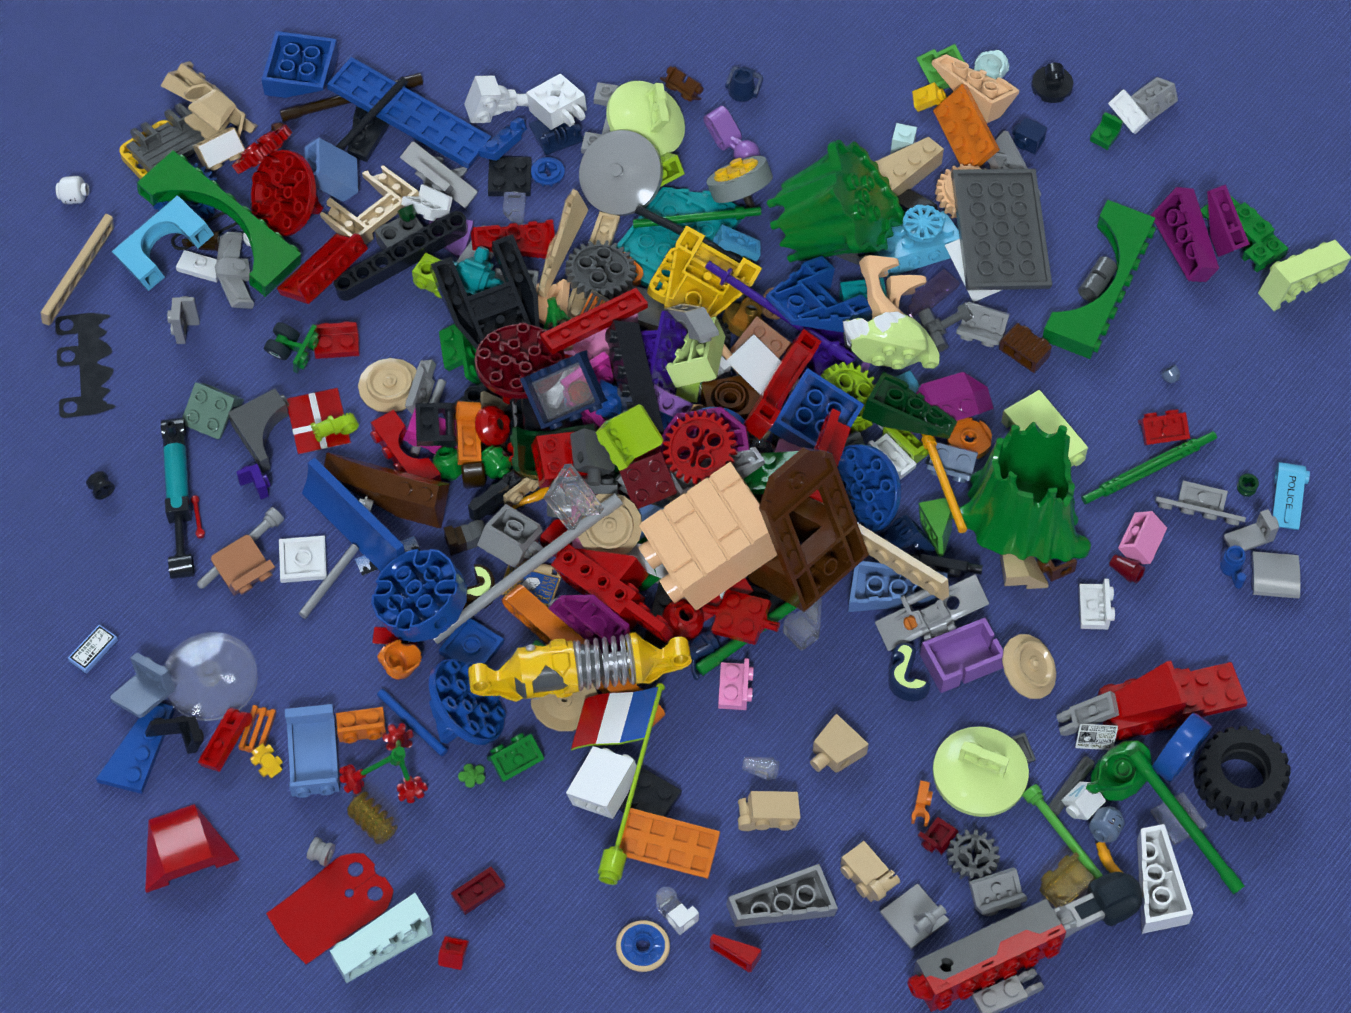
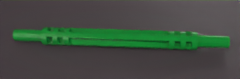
M1212 431L1198 439L1193 438L1099 485L1098 489L1082 496L1081 499L1086 505L1102 496L1107 497L1199 451L1200 447L1216 440L1217 435Z

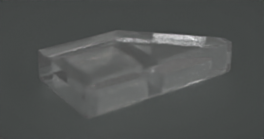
M504 192L503 214L518 225H524L526 193Z

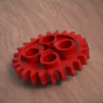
M285 124L276 131H269L257 139V144L253 142L241 153V157L233 163L232 167L237 174L250 167H256L263 162L266 155H270L284 145L283 141L288 139L293 132Z
M694 411L693 418H690L686 413V420L683 422L678 418L679 426L671 425L670 427L674 432L665 434L670 439V441L663 442V445L669 448L663 451V454L670 456L665 460V463L667 465L673 464L669 470L672 473L677 471L676 477L678 479L684 476V482L687 484L692 479L693 484L697 485L699 480L703 481L711 477V474L727 463L735 464L731 455H737L738 452L732 449V447L737 446L738 443L736 440L731 439L736 435L734 432H728L731 426L729 423L723 425L725 420L722 417L716 421L717 416L715 413H712L709 418L706 411H703L701 417L697 411ZM693 429L700 430L696 438H689V434ZM719 437L721 439L719 445L710 446V441L713 438ZM703 445L705 447L704 450H696L697 446L701 447ZM684 450H690L691 453L687 459H680V455ZM705 458H711L710 466L706 468L701 467V462ZM695 459H696V464H695V466H694V467H691V464H692V463L695 461Z

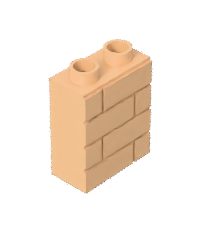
M731 462L639 525L648 539L638 546L639 550L653 569L663 564L669 573L659 580L662 587L674 603L685 597L695 610H698L777 556L759 510L760 503Z

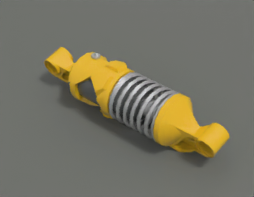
M636 632L627 633L625 637L622 634L620 635L621 651L617 649L615 636L611 637L612 652H609L606 637L602 638L603 653H601L597 638H594L593 645H590L588 639L584 641V644H581L578 640L572 642L565 639H554L546 646L530 644L526 647H519L498 671L490 669L486 664L477 663L469 667L468 677L471 692L479 696H501L515 702L521 699H539L548 694H554L558 698H566L572 696L573 693L581 692L583 687L589 691L592 683L597 690L600 687L601 681L603 686L607 688L609 686V677L614 687L618 684V677L623 686L627 683V677L632 685L635 683L650 684L665 673L681 670L689 666L692 658L689 643L685 637H674L664 648L659 649L645 641Z

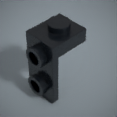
M179 716L173 719L157 718L150 721L145 730L146 737L182 734L187 754L196 753L204 740V734L199 729L196 716Z

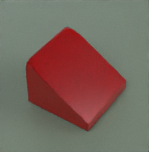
M445 936L439 950L438 965L461 970L469 941Z

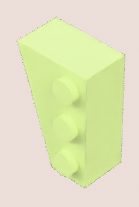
M716 316L711 317L719 331L718 336L711 337L712 340L709 342L699 343L698 340L689 339V334L687 333L682 349H677L675 352V360L673 363L667 364L666 370L675 388L717 379L726 336Z

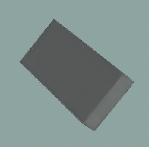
M1025 733L1011 737L1022 749L1027 763L1036 761Z

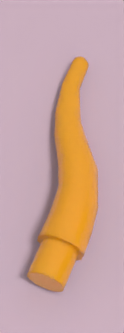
M549 487L540 488L538 491L524 497L518 504L513 505L512 508L517 509L525 504L546 498Z
M1096 843L1099 859L1109 873L1122 872L1115 864L1106 843Z

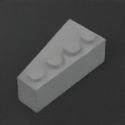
M820 864L730 896L726 903L735 927L835 916L838 910Z

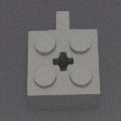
M505 504L485 525L477 546L516 569L524 559L529 560L543 549L538 544L543 531L539 523Z

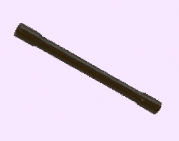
M421 73L404 77L408 81L404 86L407 89L423 85ZM338 95L279 111L282 122L351 102Z

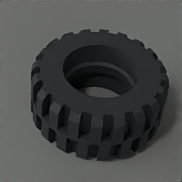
M1239 726L1238 730H1235L1234 727H1228L1224 733L1222 731L1215 733L1213 738H1209L1205 743L1194 771L1196 776L1194 780L1195 787L1200 789L1198 794L1201 800L1206 799L1208 801L1206 806L1210 810L1215 808L1218 811L1217 815L1223 818L1225 815L1230 816V820L1237 822L1239 818H1243L1244 822H1250L1254 816L1259 820L1264 818L1267 813H1272L1284 796L1291 774V766L1287 765L1289 761L1286 753H1281L1283 747L1279 742L1274 743L1272 736L1261 734L1259 729L1247 730V726ZM1233 759L1247 761L1259 770L1263 778V784L1250 789L1238 787L1224 776L1221 764Z

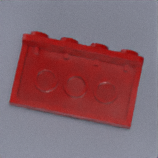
M355 233L350 238L335 234L288 277L277 290L282 296L310 304L368 248L359 234Z

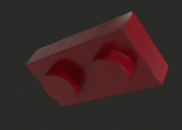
M490 866L451 892V897L466 915L505 889V884Z

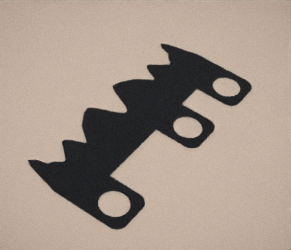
M84 313L59 316L55 320V328L58 335L78 333V346L61 347L57 350V364L59 366L79 365L81 396L63 398L59 401V415L62 418L94 415L116 407L113 404H107L102 399L110 392V389L101 387L110 379L114 369L97 363L100 359L113 352L106 342L99 339L107 333L106 330L99 327V324L111 315ZM69 319L74 325L71 330L63 331L59 327L60 322ZM64 351H73L75 358L71 362L62 361L61 354ZM69 401L75 402L78 406L77 410L73 413L64 412L63 406Z

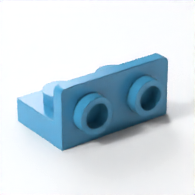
M721 225L713 238V242L724 250L737 253L745 259L757 262L761 256L760 240L725 225Z

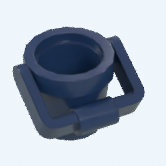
M733 66L725 88H728L732 99L746 102L753 97L757 98L763 83V77L753 69L744 66L742 68ZM753 77L759 79L756 88Z

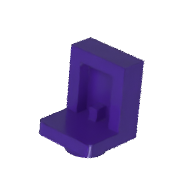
M258 464L245 466L236 472L240 486L253 482L260 500L269 497L267 488L271 486L267 475L261 474Z

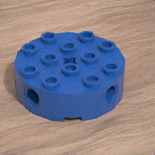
M430 549V551L410 550L391 560L379 573L376 580L377 586L374 594H372L371 604L376 617L398 639L410 642L437 638L439 634L447 631L452 624L458 621L467 600V584L462 573L455 567L452 560L441 551Z

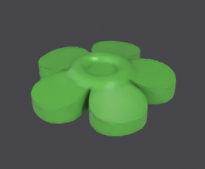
M466 764L463 767L464 772L458 774L459 781L465 782V786L469 788L474 787L475 782L482 784L485 781V776L483 775L485 770L481 765L474 768L472 764Z

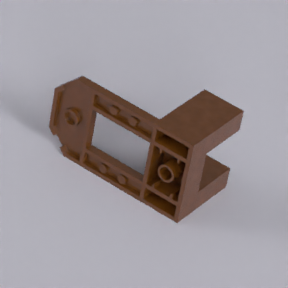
M803 447L769 476L759 510L777 556L749 574L748 579L751 583L805 612L869 554L832 453L825 450ZM818 489L824 505L809 496Z

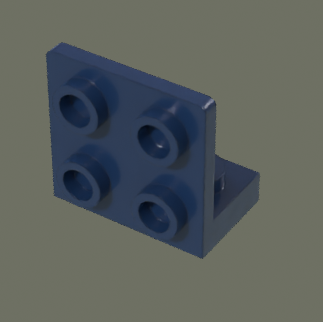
M906 513L902 517L897 518L889 529L878 535L903 551L911 544L918 551L923 549L928 555L935 550V547L923 530Z

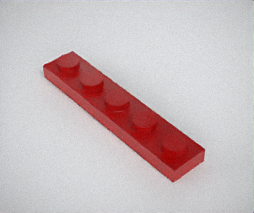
M634 288L540 334L541 341L553 355L610 327L613 321H622L647 309L648 302L639 290Z

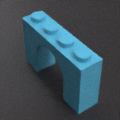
M178 195L112 251L121 264L148 291L165 278L158 267L150 260L151 249L157 240L167 234L179 233L187 237L199 248L214 235L208 225Z

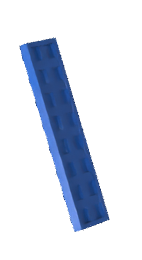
M350 57L329 81L327 89L369 112L396 82ZM405 87L376 116L467 169L479 157L478 151L492 137Z

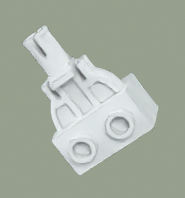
M475 76L464 103L471 123H490L493 116L499 115L504 111H514L517 106H529L527 93L516 94L514 89H507L504 86L498 85L495 76Z

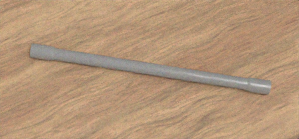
M616 493L465 607L458 621L433 640L439 644L484 607L602 518L610 515L623 505Z

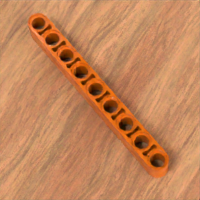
M518 584L501 599L505 608L547 645L554 639H565L572 642L578 640L581 644H584V638L551 612L544 603L523 585ZM609 677V686L605 688L601 681L598 688L602 694L642 690L636 684L632 685L628 677L627 683L624 686L620 683L618 677V684L614 687ZM659 704L652 727L665 716V712Z

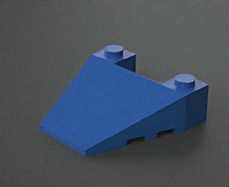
M823 256L804 262L796 273L793 272L789 275V279L779 283L766 294V299L791 325L844 332L843 321L863 318L866 321L872 320V309L868 304V300L863 295L838 303L826 291L831 288L835 268Z

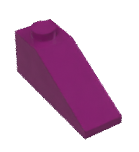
M1226 184L1207 191L1210 237L1218 257L1250 245Z

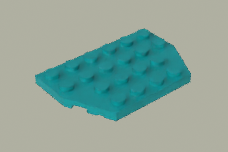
M662 187L646 209L664 217L733 210L735 207L740 206L732 202L717 203L713 200L710 191L703 190V193L689 192V189ZM730 218L680 223L678 225L684 228L687 225L713 242V238L721 225L735 230L742 219ZM632 225L617 244V249L624 247V252H630V257L634 258V261L642 267L644 276L641 278V285L648 288L668 251L675 247L680 235L662 226L633 228ZM662 270V274L669 277L670 271ZM659 282L655 290L659 291L663 283Z

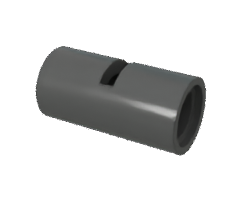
M1099 257L1079 287V295L1089 302L1099 298L1117 271V264L1108 257Z

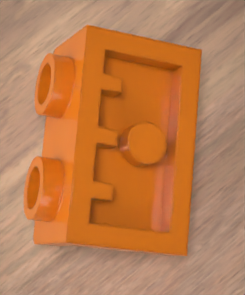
M383 707L336 713L339 743H354L362 739L377 740L386 733Z

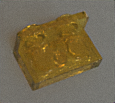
M1076 852L1071 857L1066 855L1058 863L1059 867L1054 872L1049 870L1041 878L1042 883L1039 891L1056 908L1069 904L1088 887L1091 881L1095 880V877L1078 861L1080 855Z

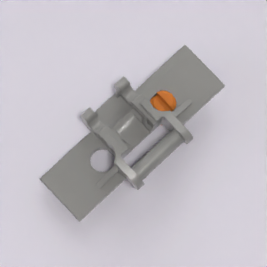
M976 574L949 586V597L943 601L939 599L935 604L922 610L914 611L911 605L931 596L926 590L922 589L907 597L905 595L900 597L905 608L875 621L887 650L891 651L900 643H908L922 636L927 641L957 628L956 620L989 605L990 603ZM953 596L957 597L960 602L959 607L955 610L947 607V600Z

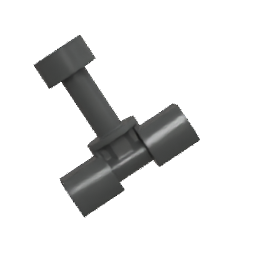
M966 303L958 306V312L942 321L940 318L936 319L930 308L924 309L918 314L923 327L929 330V336L934 341L939 353L949 347L944 337V334L947 333L946 328L962 319L967 322L974 318Z

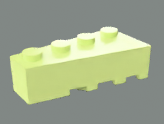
M1336 240L1328 243L1323 242L1314 249L1309 248L1297 256H1290L1285 261L1275 262L1270 267V273L1258 294L1273 311H1276L1285 300L1290 303L1296 299V295L1301 291L1307 293L1319 282L1323 284L1342 273L1351 260V256Z

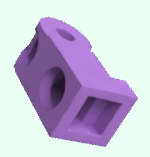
M654 385L659 411L673 417L677 413L690 412L693 406L692 403Z

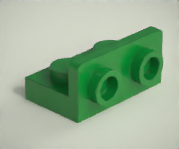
M522 732L511 738V744L505 747L503 744H500L490 750L491 755L486 758L488 761H491L502 782L545 759L532 734L524 735Z

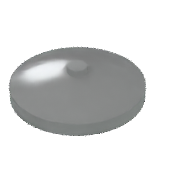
M627 130L608 132L597 138L584 153L579 169L581 189L587 200L600 211L618 216L634 214L638 205L643 208L648 206L657 195L663 178V165L655 146L640 134Z

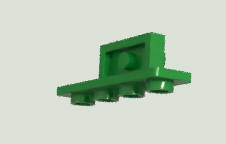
M455 324L439 331L444 368L451 371L463 365L465 378L475 385H479L481 381L475 369V348L463 336Z

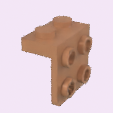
M244 535L211 556V562L234 596L238 593L241 595L247 593L253 588L252 585L259 580L262 583L273 576L272 573L275 566L271 560L266 561L250 535Z

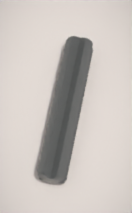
M1085 756L1082 758L1049 804V808L1056 816L1065 807L1061 800L1080 781L1083 782L1093 768L1094 761L1089 757Z

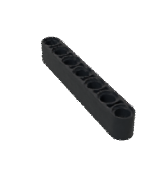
M460 211L451 212L343 272L334 280L337 296L343 301L351 300L416 264L425 253L432 255L461 239L468 232L465 215ZM456 223H461L459 226H453ZM439 233H440V234H443V235H441V236H439V237H436V236H435L436 234H439ZM418 244H424L421 247H416ZM401 254H405L404 257H397ZM380 265H387L384 268H379ZM363 275H368L366 278H360ZM345 285L349 286L346 289H341Z

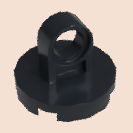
M1050 63L1035 72L1031 87L1035 95L1037 93L1038 96L1042 97V101L1059 103L1064 101L1065 97L1071 95L1074 82L1072 76L1064 69L1062 64Z

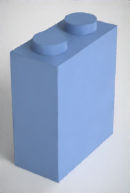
M317 138L305 146V159L313 171L316 188L343 202L358 193L356 157L321 138Z

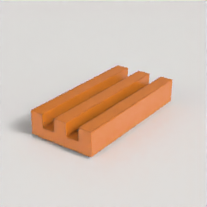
M256 705L252 706L250 712L252 722L244 729L238 746L239 750L251 753L255 749L254 746L264 717L268 716L259 745L263 743L266 746L277 714L276 710L271 709L270 711L265 707L258 708ZM257 714H259L249 746H246Z

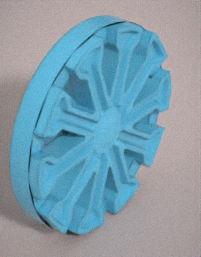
M916 205L910 208L904 215V232L908 237L918 242L932 241L942 232V215L933 206Z

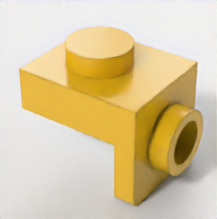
M935 82L912 91L914 108L918 112L934 105H939L947 98L945 91L940 89Z

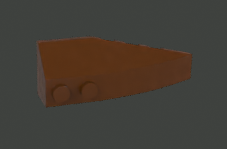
M326 453L324 467L345 488L363 498L368 496V499L373 500V504L398 518L436 528L442 527L450 484Z

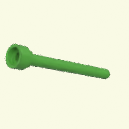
M1037 784L1028 788L1022 795L1027 803L1037 806L1094 880L1102 877L1103 875L1043 800L1044 796L1042 795L1043 791Z

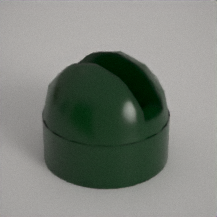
M413 204L397 211L402 221L405 222L413 221L416 217V210Z

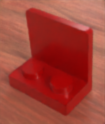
M574 432L536 436L531 448L539 488L549 487L555 479L587 476V473L574 469L570 434Z

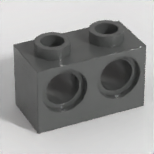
M399 216L396 220L381 225L375 230L376 242L383 251L424 227L417 217L413 221L405 222Z

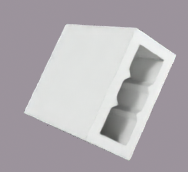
M593 746L566 792L572 805L613 819L631 789L637 767L635 760L629 755L623 754L621 756L608 748L600 749Z

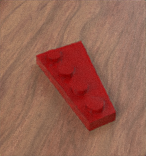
M553 219L546 220L544 223L532 221L524 225L512 223L504 227L499 225L473 227L471 231L472 250L476 251L478 247L482 246L493 253L491 249L493 241L513 234L522 256L546 259L549 244L555 236Z

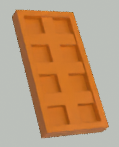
M962 84L933 110L959 164L964 166L971 164L974 167L977 165L981 167L1000 150L968 86Z
M630 808L620 848L627 855V858L709 879L721 832Z

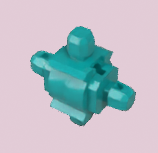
M478 247L473 257L467 258L460 263L453 261L467 296L504 284L502 280L495 277V271L492 270L494 265L485 261L488 260L489 249L485 247Z

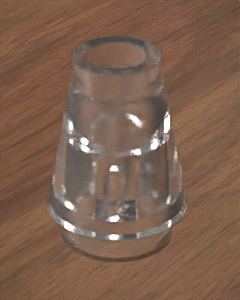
M746 756L742 769L767 781L770 779L775 780L779 771V761L774 760L773 757Z

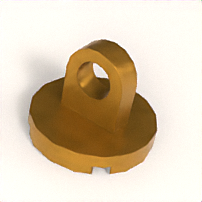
M747 297L741 304L733 303L725 309L722 314L723 322L729 325L728 329L730 332L741 337L756 316L763 320L761 317L763 306ZM753 305L757 308V310H753L752 308H748L746 306Z

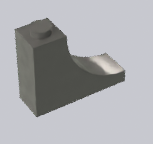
M276 389L228 412L232 427L263 473L271 469L268 456L265 453L268 436L272 429L288 416L287 407L289 403L283 394L279 395Z

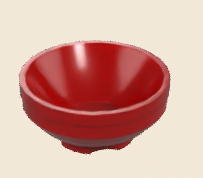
M497 406L483 407L477 412L475 417L476 433L485 445L499 446L509 436L510 419ZM498 418L503 422L502 430L498 427Z
M681 599L676 603L672 601L662 613V617L674 630L673 635L675 637H685L687 640H691L702 630L704 624L702 610L700 608L695 610L687 599ZM681 610H688L692 615V619L689 621L682 620L679 612Z

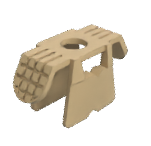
M206 83L194 85L186 89L184 92L186 99H199L188 106L192 114L185 117V123L192 129L200 131L201 136L207 139L225 130L228 124L233 122L238 126L237 134L240 138L245 114L237 109L231 100Z

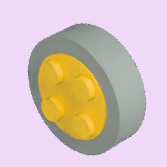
M752 156L732 160L730 164L715 171L707 179L706 183L715 202L726 203L743 198L746 207L753 208L756 206L751 194L768 185L773 179V175L764 156Z

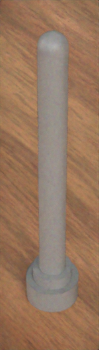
M271 507L265 513L264 521L249 534L254 542L270 527H278L284 521L283 516L275 508ZM215 566L197 582L199 588H205L219 575Z

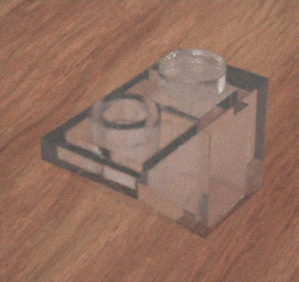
M822 598L805 612L799 610L796 614L791 613L784 620L783 633L801 652L819 639Z

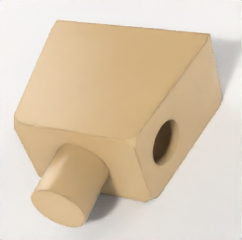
M836 714L815 739L813 752L816 756L810 761V764L817 772H820L827 765L834 772H839L867 754L869 744Z

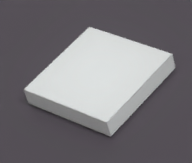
M325 535L279 539L281 583L324 580L327 577Z

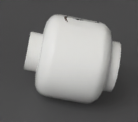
M80 176L63 177L56 184L57 198L64 204H81L85 201L86 196L89 195V185Z

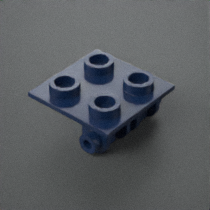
M540 120L529 123L545 155L583 142L579 124L569 127L568 124L563 123L550 130Z

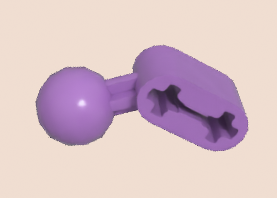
M721 105L704 116V123L721 150L724 151L730 147L734 150L733 155L735 159L760 156V150L756 143L750 140L741 141V133L729 111Z

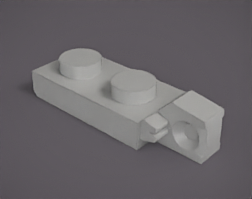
M431 359L420 361L405 404V407L411 414L415 409V403L429 402L435 383L432 376L436 364Z

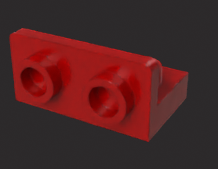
M345 321L342 323H321L316 325L319 342L315 348V359L359 356V333L356 322Z
M1178 409L1165 411L1163 416H1157V412L1143 414L1144 418L1138 420V425H1142L1144 445L1190 439L1186 412L1179 413Z

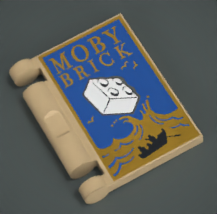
M524 559L523 562H522L519 566H521L523 563H525V562L527 561V559ZM543 563L502 595L508 594L515 586L521 584L548 607L549 602L555 598L561 577L558 574L557 576L552 575L553 567ZM508 565L504 578L516 569Z

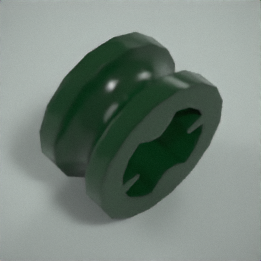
M1243 474L1238 480L1237 490L1243 496H1252L1257 491L1259 481L1252 474ZM1251 483L1252 486L1245 487L1244 484Z

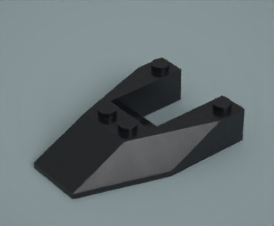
M513 234L493 241L491 247L505 283L477 294L467 296L452 257L431 264V274L455 326L475 350H477L481 341L489 333L501 327L519 323H527L528 325L539 327L538 294Z

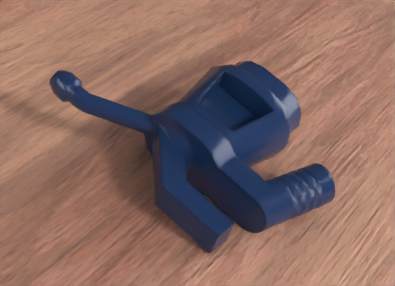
M710 630L700 632L688 642L692 658L691 672L695 680L700 679L699 674L696 673V660L714 653L720 647Z

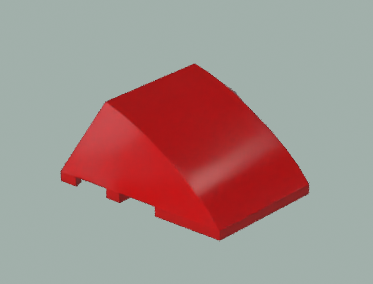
M195 804L148 820L146 893L168 886V881L213 865L219 868L239 861L238 856Z

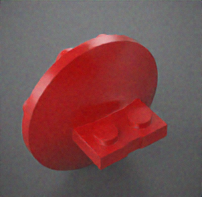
M289 150L275 151L264 158L257 171L252 175L251 212L257 219L261 218L264 220L268 228L273 232H278L283 237L300 231L309 220L311 214H320L323 210L316 196V183L311 166L299 153Z

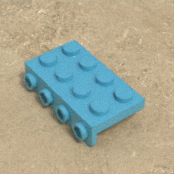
M944 211L940 212L943 219L942 232L932 241H915L906 235L903 225L892 227L894 236L887 238L888 249L874 253L876 256L898 259L899 266L889 269L888 276L886 277L895 276L951 258L945 245L960 239L959 231Z

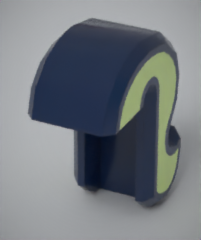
M900 643L895 647L892 655L893 666L889 673V689L895 696L911 702L922 700L928 695L931 684L909 678L915 660L916 649L910 643Z

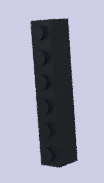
M613 321L610 328L606 330L605 341L608 343L610 350L609 358L614 368L613 376L618 385L617 394L621 399L622 413L638 404L642 405L662 436L664 433L639 323Z

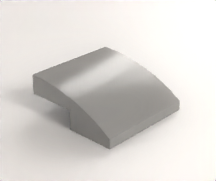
M1252 552L1253 575L1251 581L1253 595L1300 598L1299 555Z

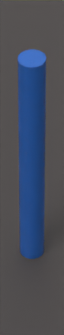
M381 689L377 693V696L441 757L447 753L448 750L388 692Z

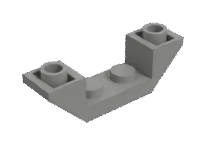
M683 303L664 308L663 310L668 311L674 319L688 329L689 339L705 343L711 341V337L719 335L717 327L704 307Z

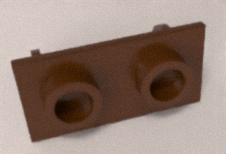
M670 66L666 71L667 77H660V80L666 83L665 86L667 88L682 93L681 97L685 100L692 102V100L702 99L698 96L704 90L702 84L692 77H688L686 82H684L687 74L677 67Z

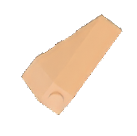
M947 54L932 60V66L953 91L962 84L968 86L986 123L1000 118L1019 94L1020 90L1000 77L993 79L986 76L987 72L984 70L975 71L970 69L968 63Z

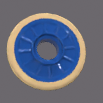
M647 920L635 921L625 926L619 933L616 941V952L621 962L626 967L638 972H647L658 968L665 962L670 951V941L665 930L658 924ZM644 940L650 944V948L642 952L636 948V944Z

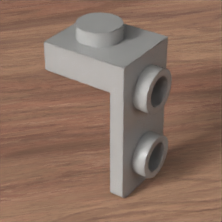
M1269 509L1260 512L1255 524L1225 534L1224 540L1228 547L1236 545L1243 548L1244 551L1267 544L1275 539L1279 529L1278 520L1275 516L1271 515Z

